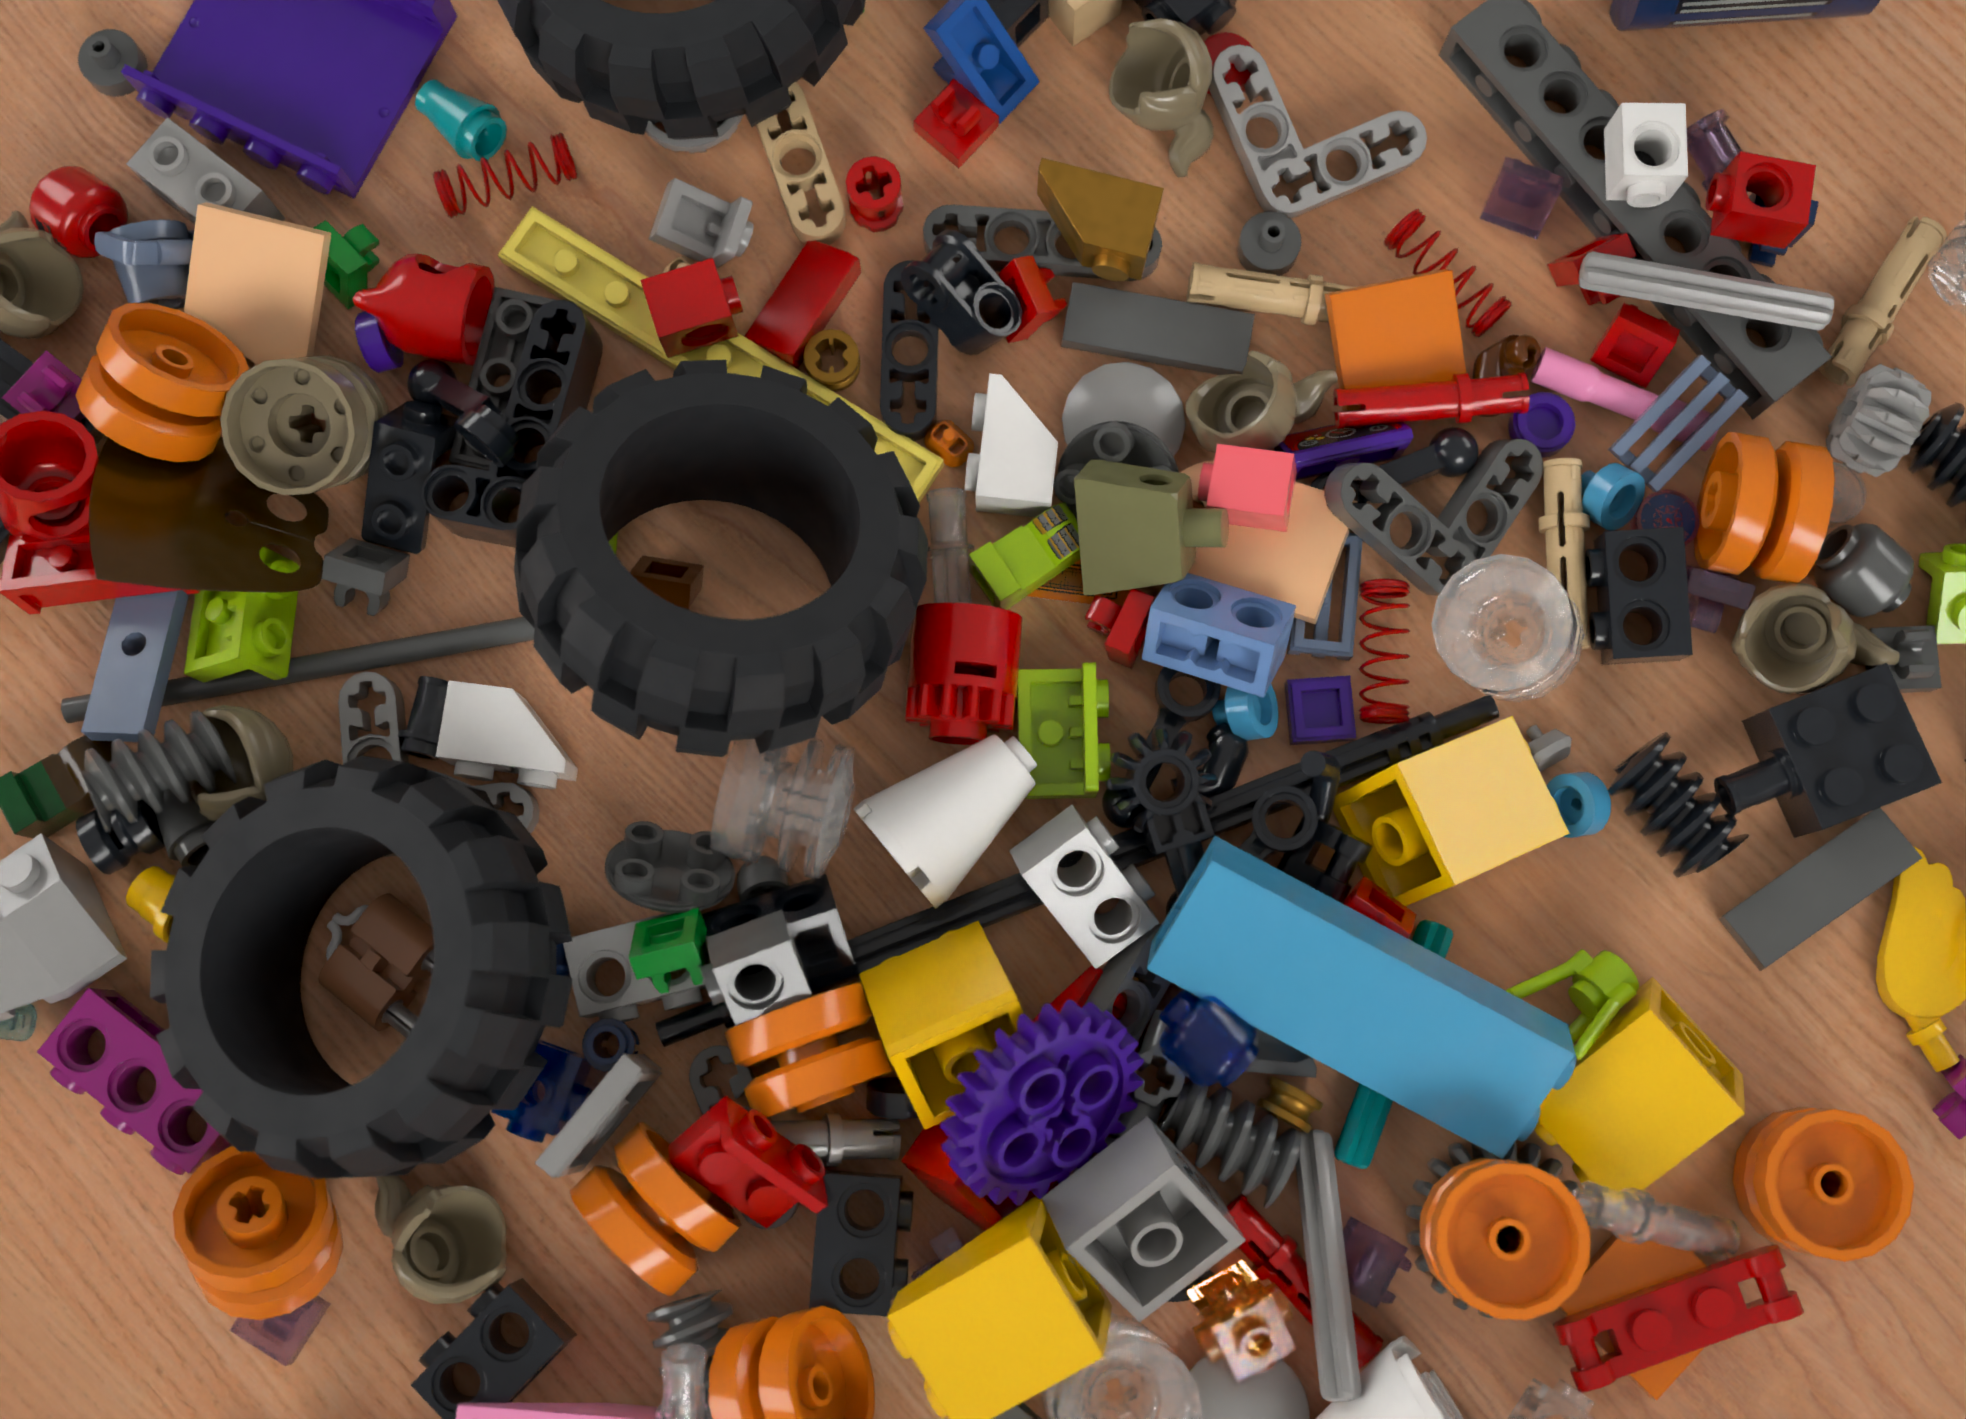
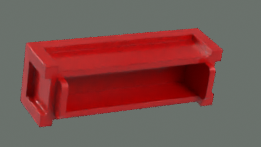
M89 527L71 538L47 541L26 534L18 537L10 535L0 578V594L29 615L41 613V608L178 590H183L188 595L200 593V590L163 588L97 580L92 560Z

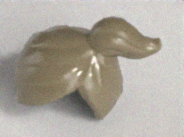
M1164 18L1133 22L1129 24V33L1126 37L1127 48L1111 75L1109 84L1110 100L1115 108L1124 116L1144 129L1155 131L1174 130L1175 137L1169 149L1170 164L1177 177H1186L1190 164L1201 158L1210 149L1213 139L1212 122L1207 113L1202 109L1212 80V59L1206 44L1197 31L1182 22Z
M13 211L8 220L0 225V331L9 336L26 339H39L50 335L60 325L65 323L79 307L83 296V279L74 259L54 242L52 234L43 230L29 228L24 215L19 211Z
M1252 350L1247 355L1248 360L1242 374L1218 375L1206 380L1197 387L1186 401V414L1199 444L1210 452H1216L1217 444L1271 450L1285 440L1286 435L1289 434L1294 424L1302 423L1316 414L1321 406L1325 392L1338 382L1337 373L1332 369L1317 371L1293 383L1292 374L1283 363L1262 352Z
M1794 582L1772 586L1756 596L1746 607L1732 641L1734 654L1738 656L1741 666L1746 668L1752 677H1755L1764 686L1786 694H1805L1816 691L1842 674L1849 663L1857 665H1882L1885 663L1896 665L1900 656L1898 651L1885 644L1870 630L1854 623L1844 608L1830 601L1825 591L1811 584Z
M228 705L216 706L203 711L202 713L216 727L222 739L237 780L235 785L222 770L216 772V792L209 794L196 780L190 782L191 795L200 806L199 812L208 820L217 821L234 803L249 796L267 801L264 784L293 771V754L287 738L275 723L257 711Z
M399 1176L376 1177L379 1190L375 1201V1217L383 1235L392 1239L394 1247L392 1251V1264L400 1284L414 1297L433 1304L460 1303L487 1290L502 1280L507 1268L505 1265L507 1259L505 1249L506 1224L502 1210L492 1196L476 1187L441 1185L435 1188L427 1185L412 1196L406 1183Z

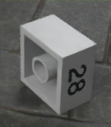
M1148 1116L1042 1197L1065 1249L1139 1323L1246 1241L1217 1190Z

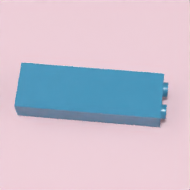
M1217 836L1213 838L1151 942L1147 970L1501 1159L1505 1157L1516 1139L1522 1142L1530 1136L1540 1116V1105L1552 1088L1559 1090L1567 1083L1576 1065L1577 1057L1569 1026L1565 1022Z

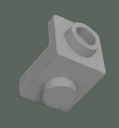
M674 178L667 183L649 240L698 262L713 258L716 268L734 258V256L740 257L745 252L754 229V224L747 221L753 201L740 196L732 203H729Z

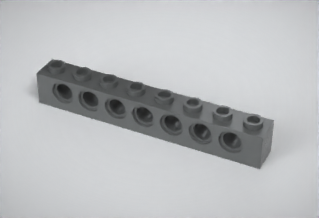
M1487 0L1451 27L1439 56L1596 238L1627 233L1636 253L1633 259L1775 283L1768 276L1760 274L1741 253L1738 240L1710 235L1712 218L1701 207L1700 199L1695 190L1685 182L1682 183L1669 201L1653 207H1633L1627 203V200H1606L1605 160L1593 158L1587 153L1584 146H1594L1605 155L1604 129L1619 105L1610 93L1598 89L1583 72L1576 54L1568 46L1559 44L1543 26L1538 11L1529 1ZM1505 56L1520 58L1525 62L1527 68H1519L1512 65ZM1550 100L1561 104L1566 110V114L1552 111L1548 108L1545 101ZM1635 151L1636 156L1641 162L1650 166H1656L1654 159L1649 154ZM1664 236L1679 240L1684 246L1685 253L1672 250L1667 245ZM1651 301L1673 327L1680 329L1679 335L1697 356L1703 355L1711 362L1710 366L1717 372H1722L1730 380L1729 383L1734 388L1740 389L1749 397L1741 407L1753 420L1832 358L1823 347L1822 338L1817 330ZM1746 328L1757 331L1763 337L1766 348L1753 344L1747 336Z

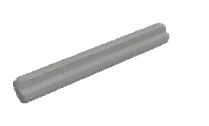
M1594 251L1587 253L1581 263L1579 272V286L1586 290L1801 328L1822 330L1830 323L1833 316L1835 300L1831 294L1826 292Z
M1310 1130L1309 1134L1302 1131L1296 1162V1174L1320 1394L1323 1399L1332 1402L1350 1401L1359 1398L1362 1391L1333 1142L1331 1135L1323 1130Z

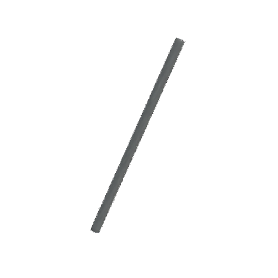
M517 617L290 658L288 676L279 680H272L250 669L205 683L190 676L171 679L167 682L161 707L534 640V628L524 617ZM91 694L64 698L62 700V715L67 723L84 721Z

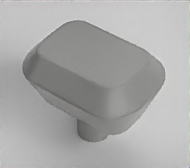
M1537 725L1531 726L1526 731L1532 740L1528 743L1531 755L1540 772L1565 759L1570 754L1572 738L1565 733L1553 729L1543 734Z

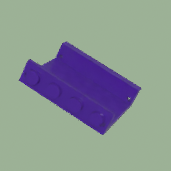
M194 0L154 70L150 72L145 69L142 73L125 64L121 73L137 90L138 95L135 99L152 113L165 119L167 117L170 119L173 113L189 120V126L212 142L223 145L227 138L244 146L242 150L247 156L269 169L276 170L279 164H282L296 171V176L300 181L322 194L329 195L330 191L334 189L355 199L454 24L457 14L450 0Z

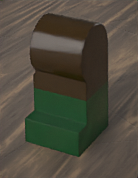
M84 735L66 745L58 754H51L20 773L10 771L1 776L0 808L13 833L32 839L41 833L49 837L93 810L95 806L81 772L85 771V750L95 749L108 763L111 761L112 741H93Z

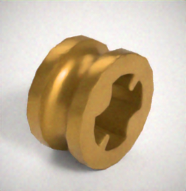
M823 330L812 336L806 344L803 357L809 377L833 392L845 390L855 382L860 373L861 362L857 344L850 335L841 330ZM836 348L844 351L842 355L845 365L844 369L834 373V368L831 366L829 373L821 371L823 366L819 355L821 352L831 349V354L834 355Z
M1270 1076L1267 1082L1271 1089L1270 1094L1266 1098H1259L1256 1106L1309 1134L1312 1128L1308 1119L1309 1115L1314 1111L1320 1112L1323 1103L1300 1089Z

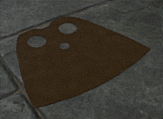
M221 436L213 453L199 461L171 462L147 457L119 445L108 437L95 469L89 503L90 546L96 579L135 585L205 591L278 593L314 588L322 579L324 562L322 556L314 547V541L318 534L324 533L328 528V507L315 493L289 495L304 505L307 512L306 517L301 521L294 522L277 517L269 510L266 501L268 497L278 493L256 486L238 471L224 447L223 437ZM229 511H237L247 518L248 523L245 526H235L225 519V514ZM266 545H282L296 553L300 559L301 566L292 573L278 572L263 563L259 552Z

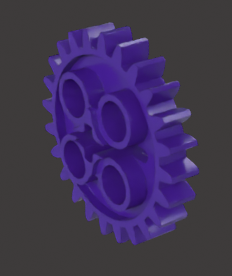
M1072 999L1067 1000L1060 1013L1049 1003L1044 1004L1038 1021L1035 1023L1024 1013L1019 1015L1016 1033L1009 1036L1001 1029L995 1032V1040L998 1047L992 1053L985 1050H976L974 1055L980 1063V1067L976 1072L959 1073L957 1078L966 1087L964 1093L951 1096L946 1100V1104L956 1114L941 1122V1128L950 1137L941 1145L943 1151L951 1158V1161L948 1163L949 1166L979 1198L988 1195L997 1205H1000L1007 1196L1016 1205H1021L1030 1190L1038 1199H1041L1047 1194L1050 1183L1056 1181L1059 1185L1070 1176L1071 1171L1085 1165L1094 1152L1100 1153L1107 1148L1108 1144L1104 1140L1109 1133H1123L1126 1129L1118 1118L1120 1114L1136 1109L1138 1104L1128 1093L1143 1085V1080L1134 1072L1144 1063L1143 1058L1134 1051L1139 1043L1127 1032L1128 1029L1109 1011L1105 1010L1102 1012L1092 1002H1088L1081 1009Z

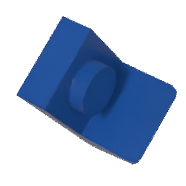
M949 0L923 27L942 55L933 66L937 75L948 84L953 78L999 116V124L1040 82L986 0Z

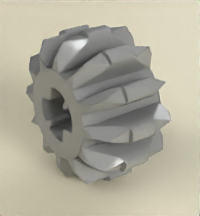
M1879 364L1859 376L1855 386L1847 390L1845 399L1837 406L1835 418L1829 424L1826 447L1831 452V456L1843 462V466L1860 474L1865 472L1878 477L1885 472L1893 470L1897 467L1901 457L1909 454L1914 440L1921 435L1920 429L1929 417L1928 407L1931 403V391L1926 388V385L1914 379L1913 375L1898 368L1891 369Z

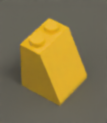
M1513 716L1398 762L1336 795L1333 806L1334 814L1341 828L1373 846L1364 864L1358 862L1363 876L1386 891L1390 898L1394 897L1405 906L1453 887L1569 834L1559 812L1558 805L1551 796L1531 755L1529 745L1523 738Z
M979 920L960 929L948 931L931 942L900 956L890 957L879 965L859 973L888 1057L924 1129H928L956 1115L946 1104V1100L951 1096L964 1093L966 1087L957 1078L959 1073L976 1072L980 1067V1063L974 1055L976 1050H985L992 1053L998 1047L995 1040V1032L1001 1029L1009 1036L1017 1032L1019 1015L1023 1014L1016 994Z
M1652 977L1618 1011L1582 1059L1576 1060L1574 1071L1567 1083L1559 1090L1551 1089L1540 1105V1116L1534 1131L1549 1146L1553 1147L1558 1143L1575 1162L1572 1165V1169L1576 1177L1592 1195L1599 1197L1604 1194L1615 1208L1619 1209L1745 1114L1743 1074L1657 980Z
M1035 1196L898 1291L887 1315L889 1320L887 1326L890 1338L897 1351L905 1359L912 1357L925 1378L924 1390L927 1399L938 1416L941 1418L948 1416L949 1419H992L1104 1358L1112 1304L1098 1281L1065 1249L1042 1198L1038 1199Z

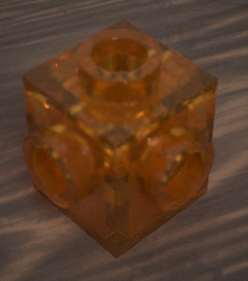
M1244 1260L1235 1263L1185 1291L1200 1322L1192 1327L1193 1334L1211 1365L1222 1360L1237 1383L1252 1374L1267 1371L1275 1365L1277 1360L1297 1350L1285 1325L1293 1320L1294 1316L1284 1295L1274 1282L1264 1286Z

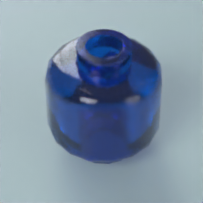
M1183 989L1167 1004L1159 1015V1019L1166 1025L1159 1039L1160 1051L1198 1086L1206 1087L1218 1082L1222 1087H1227L1248 1068L1259 1052V1047L1254 1044L1257 1028L1248 1024L1214 996L1200 998L1196 995L1193 996L1190 992Z

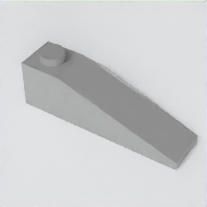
M42 833L0 860L1 1022L15 1017V1009L42 999L52 1004L72 997L127 959L88 866Z

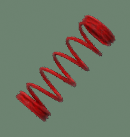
M559 132L555 136H550L557 181L550 173L534 143L529 142L528 151L533 176V188L527 182L512 153L505 149L504 157L509 179L510 195L505 192L487 159L482 156L480 162L485 184L486 203L483 202L476 192L462 165H457L462 195V210L458 207L447 172L443 169L441 171L437 170V172L434 171L433 178L437 192L448 217H458V214L464 215L466 212L467 199L464 180L476 200L484 207L489 206L490 186L487 170L501 194L506 199L512 200L514 183L510 161L523 184L533 193L536 192L538 186L534 154L550 181L555 185L560 184L561 169L566 180L577 179V171L563 133Z
M1415 209L1407 214L1384 240V245L1389 250L1396 248L1395 256L1397 258H1406L1426 245L1414 264L1413 275L1428 273L1443 262L1444 264L1439 270L1446 269L1458 253V248H1454L1433 265L1417 272L1423 257L1441 235V231H1436L1412 250L1402 255L1399 254L1404 242L1426 219V216L1422 215L1423 213L1420 212V209ZM1471 266L1454 279L1455 284L1463 278L1455 290L1456 296L1474 273L1476 266ZM1489 283L1473 296L1457 305V309H1460L1482 295L1470 311L1465 323L1466 328H1472L1471 333H1474L1475 337H1480L1489 330L1512 305V302L1506 299V296H1502L1477 322L1469 324L1479 306L1493 289V283Z
M1398 579L1367 580L1360 585V596L1365 601L1379 607L1365 611L1359 620L1365 626L1380 632L1367 635L1360 641L1359 645L1363 650L1382 657L1364 662L1359 670L1369 678L1384 682L1369 685L1360 691L1359 696L1364 701L1371 703V705L1360 708L1359 719L1362 722L1373 724H1396L1410 719L1408 716L1410 712L1407 711L1410 708L1409 705L1381 702L1367 698L1363 694L1374 688L1408 684L1410 681L1408 679L1377 676L1364 671V667L1386 660L1408 659L1410 656L1408 654L1377 651L1366 647L1364 642L1383 635L1407 634L1410 630L1377 626L1366 622L1364 617L1377 611L1409 608L1410 605L1407 603H1386L1368 597L1384 599L1402 598L1410 593V585L1406 581Z

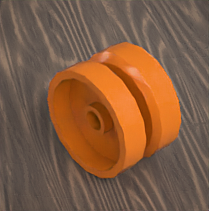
M127 303L113 309L96 346L97 354L91 357L75 394L80 411L98 431L119 445L147 457L171 462L199 461L213 453L222 434L220 418L226 394L241 374L249 370L243 353L227 336L206 322L180 310L153 303Z
M1728 432L1718 442L1709 460L1699 493L1694 528V553L1699 567L1706 570L1739 575L1751 564L1755 576L1762 579L1784 583H1798L1804 579L1818 558L1827 533L1833 506L1835 476L1833 459L1827 447L1785 441L1774 451L1767 437Z
M862 983L847 985L810 997L749 1020L724 1032L736 1065L752 1067L778 1058L781 1068L752 1079L744 1089L750 1109L761 1112L766 1118L796 1108L797 1113L852 1094L855 1092V1085L893 1071L881 1039L868 1036L841 1046L839 1044L837 1036L865 1025L873 1015Z
M1797 1107L1773 1112L1750 1128L1736 1151L1732 1181L1739 1208L1758 1234L1782 1249L1842 1262L1871 1257L1897 1239L1911 1215L1914 1182L1907 1155L1888 1130L1863 1114L1838 1109H1816L1809 1107Z
M638 1122L614 1146L618 1167L624 1175L611 1167L594 1166L570 1190V1195L582 1217L615 1255L641 1279L659 1292L671 1297L699 1270L696 1254L689 1242L703 1250L716 1252L742 1224L729 1203L670 1164L668 1145L671 1142L644 1122Z
M234 1146L211 1157L197 1168L183 1184L173 1209L174 1239L188 1263L195 1282L208 1303L231 1317L263 1320L293 1312L317 1297L333 1277L344 1248L341 1221L336 1207L331 1200V1193L325 1178L316 1179L272 1169L255 1152H239Z
M1478 1158L1455 1166L1432 1186L1420 1212L1419 1243L1429 1271L1451 1295L1497 1319L1529 1320L1555 1311L1577 1291L1590 1262V1229L1580 1202L1558 1178L1529 1164L1508 1159ZM1510 1226L1511 1232L1503 1235L1509 1244L1501 1250L1496 1242L1497 1233L1501 1228Z
M818 1306L794 1311L780 1318L770 1316L747 1321L729 1328L716 1346L709 1370V1406L712 1419H873L875 1412L874 1377L867 1349L856 1327L839 1310Z

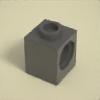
M782 910L706 937L711 963L700 967L701 974L713 1005L725 1001L735 1025L812 997L802 959ZM751 964L765 965L761 971L755 974L739 973L741 969Z

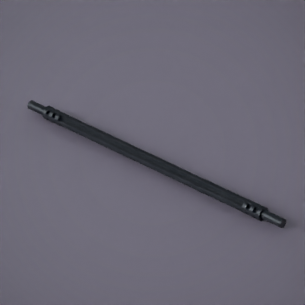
M1486 695L1435 716L1430 712L1420 714L1408 721L1400 722L1324 753L1333 755L1340 763L1341 776L1339 788L1444 744L1443 740L1499 718L1498 707L1493 697ZM1299 762L1210 797L1209 799L1213 801L1214 805L1211 811H1207L1214 835L1218 836L1251 823L1256 801L1264 792L1271 788L1292 786L1309 795L1314 777L1304 774ZM1290 803L1278 804L1269 811L1268 815L1294 805ZM1129 829L1112 836L1120 848L1113 852L1111 856L1122 870L1132 863L1137 868L1165 857L1164 852L1160 854L1149 852L1143 832L1140 833ZM1076 850L1064 855L1059 861L1058 867L1066 868L1075 865L1082 858L1084 851ZM1017 873L946 901L937 909L935 907L928 908L847 940L855 964L808 979L812 996L859 977V973L879 965L890 957L900 956L931 942L948 931L960 929L979 920L982 928L1041 906L1044 903L1026 882L1021 873ZM712 1001L655 1023L657 1033L664 1047L725 1024L727 1029L737 1026L733 1022L725 1001L713 1005Z

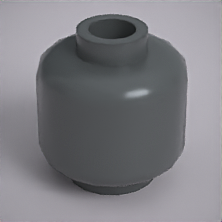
M1861 523L1855 526L1845 524L1836 528L1825 537L1818 558L1814 563L1813 578L1817 587L1825 591L1827 596L1844 608L1847 613L1857 617L1875 615L1880 611L1888 613L1898 608L1907 599L1912 588L1909 582L1913 576L1914 560L1905 548L1880 527L1869 523Z

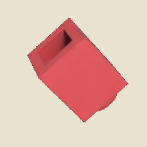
M1217 444L1214 464L1204 462L1202 465L1198 500L1206 501L1207 508H1225L1228 512L1230 525L1287 532L1297 474L1294 453Z

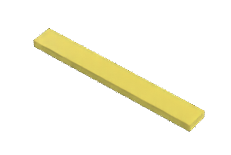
M533 206L498 254L501 262L561 300L575 303L585 315L674 370L681 361L726 360L727 373L760 378L764 365L806 379L807 395L827 406L839 397L872 424L878 438L874 450L877 455L894 451L919 503L944 467V459L905 435L895 433L884 422L739 333L738 337L667 358L658 338L640 281L648 277Z

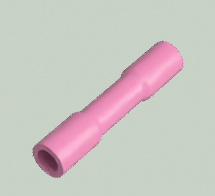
M1545 347L1542 351L1540 360L1536 364L1530 382L1577 401L1591 402L1633 420H1636L1659 396L1604 374L1593 365ZM1677 399L1655 421L1651 429L1660 433L1688 403ZM1702 409L1674 439L1683 443L1711 413ZM1718 430L1706 441L1700 450H1708Z

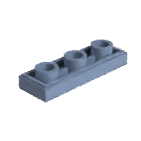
M183 590L115 599L81 732L93 741H113L119 738L123 742H138V732L143 729H147L154 736L189 597Z

